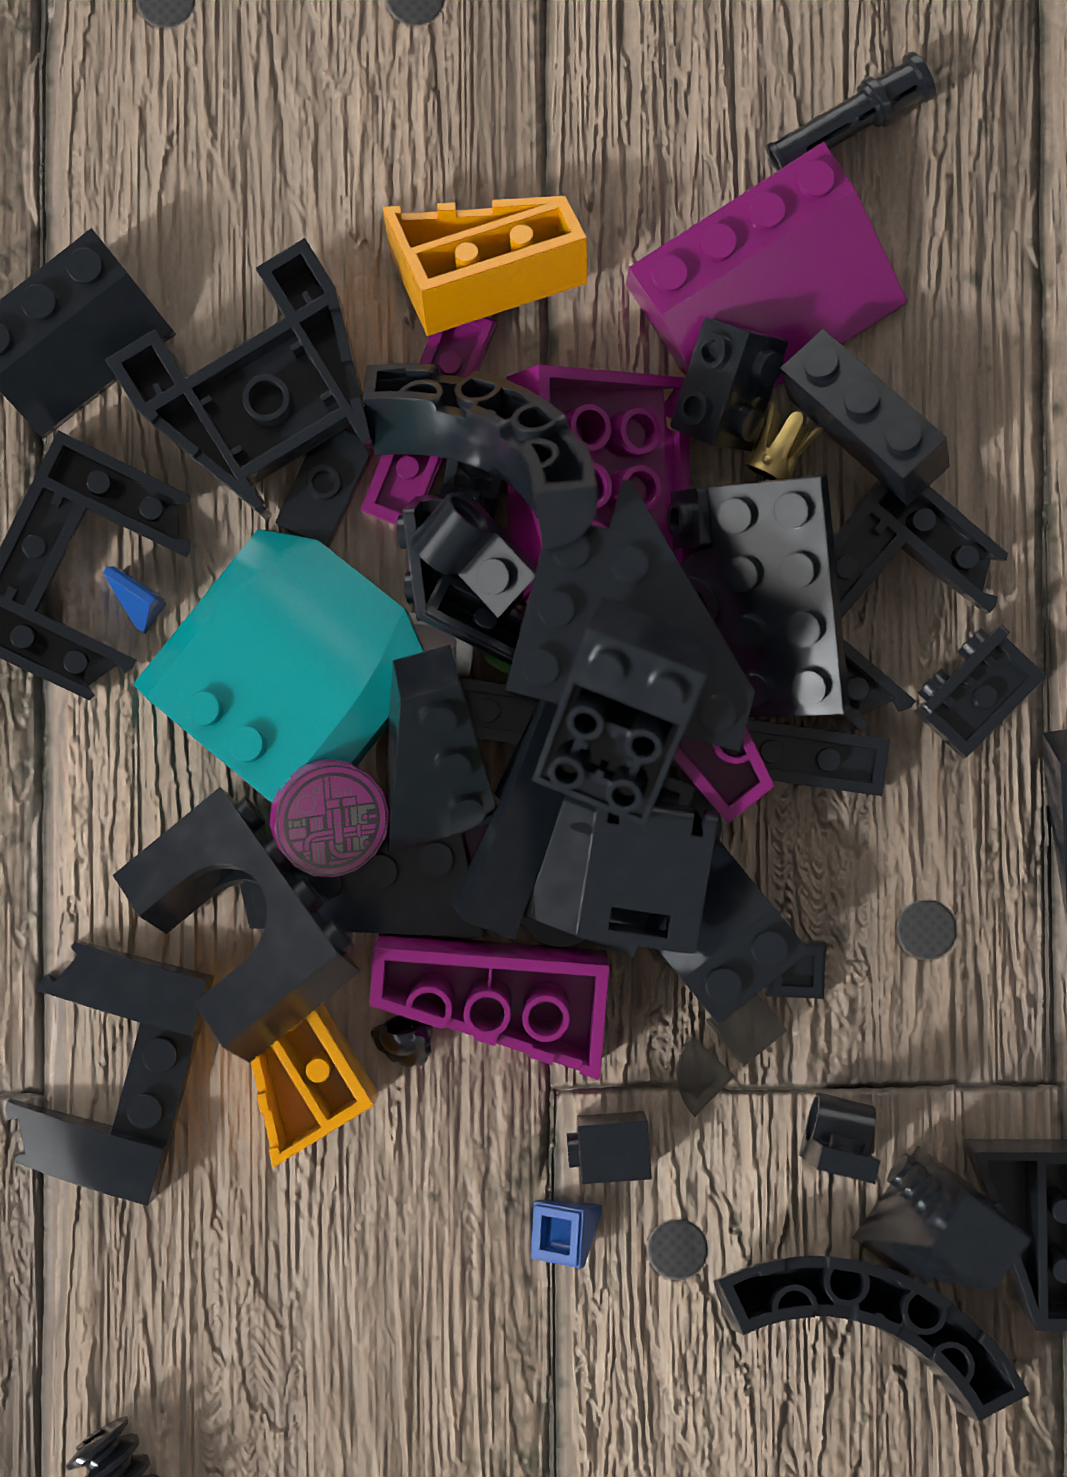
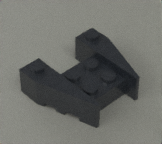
M303 238L255 268L284 319L207 366L187 376L173 351L156 329L105 359L134 408L265 520L271 517L272 513L254 484L351 426L368 455L375 453L362 401L363 391L343 305L336 287L306 238Z

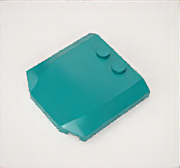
M257 529L133 685L147 700L272 803L279 788L282 790L285 783L291 779L290 775L301 766L322 759L342 760L356 767L389 727L393 660L424 652L409 612L319 540Z

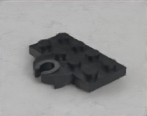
M828 475L708 487L713 546L693 552L680 565L693 588L705 598L709 615L755 691L749 717L844 714L850 710Z

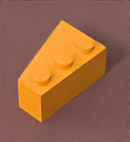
M566 196L492 200V208L456 210L455 202L437 203V211L402 213L401 206L383 207L389 253L427 336L587 284V237Z
M324 1003L251 1062L258 1092L256 1097L260 1113L263 1114L273 1168L373 1107L379 1096L378 1091Z

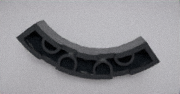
M394 363L367 365L362 401L376 456L412 454L443 457L479 467L496 475L520 493L532 508L539 523L544 551L567 545L585 533L596 516L598 496L594 466L585 442L580 443L579 439L569 429L565 415L547 400L525 387L480 371H473L470 376L463 378L439 374L438 367L433 364Z
M797 1256L769 1260L743 1267L714 1280L717 1297L732 1330L746 1335L764 1326L782 1321L815 1316L849 1319L870 1325L896 1339L913 1352L933 1372L949 1394L958 1412L974 1420L981 1421L1030 1395L1015 1367L987 1332L980 1329L950 1299L924 1283L895 1270L865 1261L834 1256Z

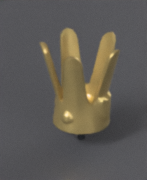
M770 401L758 446L755 451L749 454V460L745 466L761 476L759 481L791 478L798 464V457L823 428L818 427L809 435L810 429L807 426L801 427L803 415L801 412H794L789 416L777 435L781 416L775 410V404Z

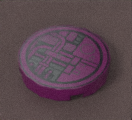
M322 759L301 766L290 775L291 779L285 783L282 790L279 788L272 801L270 827L276 846L294 867L313 876L339 877L360 869L376 855L387 834L389 811L383 791L367 772L346 761Z

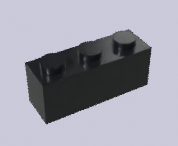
M824 329L781 367L788 399L819 427L823 428L832 439L907 506L950 467L947 437Z

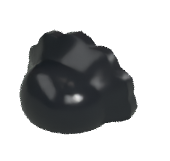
M398 1015L374 1027L371 1031V1036L377 1049L385 1053L392 1062H399L404 1067L421 1066L426 1063L428 1056L432 1053L430 1040L433 1027L431 1025Z

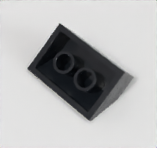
M92 228L0 299V392L42 438L47 437L118 381L106 362V358L154 329L166 342L176 335Z

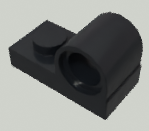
M468 491L448 494L411 536V544L414 550L428 565L445 575L458 574L498 618L508 616L531 591L537 569L536 564Z
M820 1092L816 1093L810 1106L799 1156L816 1170L876 1184L881 1161L869 1154L876 1122L875 1107Z

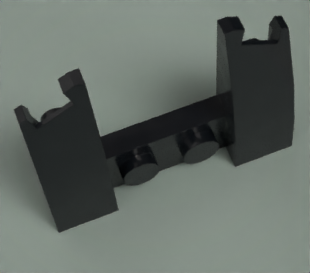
M58 430L0 546V659L87 700H91L96 696L89 685L117 665L124 674L131 670L137 659L39 612L38 609L87 510L188 558L191 551V539H179L178 504H190V495Z
M877 480L855 506V511L833 536L841 619L900 548L985 614L991 613L996 607L998 596L984 593L983 589L990 560L1007 561L1008 553L930 486L907 506ZM843 639L850 710L839 715L857 729H863L868 725L861 714L893 701L898 712L907 710L916 702L914 698Z
M77 940L70 947L78 956L58 979L50 973L46 974L39 982L36 991L140 1022L114 1124L109 1125L10 1099L7 1101L5 1109L7 1120L18 1118L25 1151L15 1155L16 1163L72 1184L148 1206L158 1194L204 1019L194 1002L212 988L215 976Z

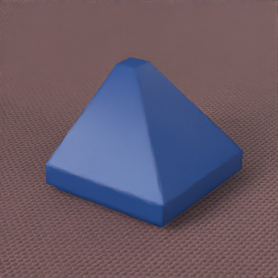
M113 565L111 567L107 566L103 571L105 578L134 626L146 634L166 605L165 599L126 572Z
M547 1200L534 1201L531 1259L579 1269L584 1268L601 1217L602 1205Z

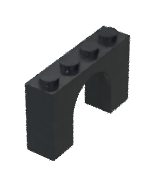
M219 787L112 876L137 915L165 934L169 933L218 892L240 884L260 885L266 900L267 917L259 943L242 964L194 1002L222 1048L250 1063L361 971L348 954L355 947L349 936L333 919L326 923L319 913L318 909L324 905L320 895L303 877L298 881L289 870L293 864L276 846L274 837L272 836L268 840L260 828L267 823L261 812L247 797L244 796L241 800L237 801Z

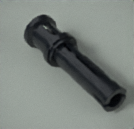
M909 52L903 56L902 64L877 79L872 76L863 79L857 87V94L821 115L814 117L811 121L775 142H770L766 145L767 155L775 171H779L822 142H825L829 150L872 124L876 127L888 126L893 123L895 114L919 100L929 102L934 99L936 87L930 70L916 52Z

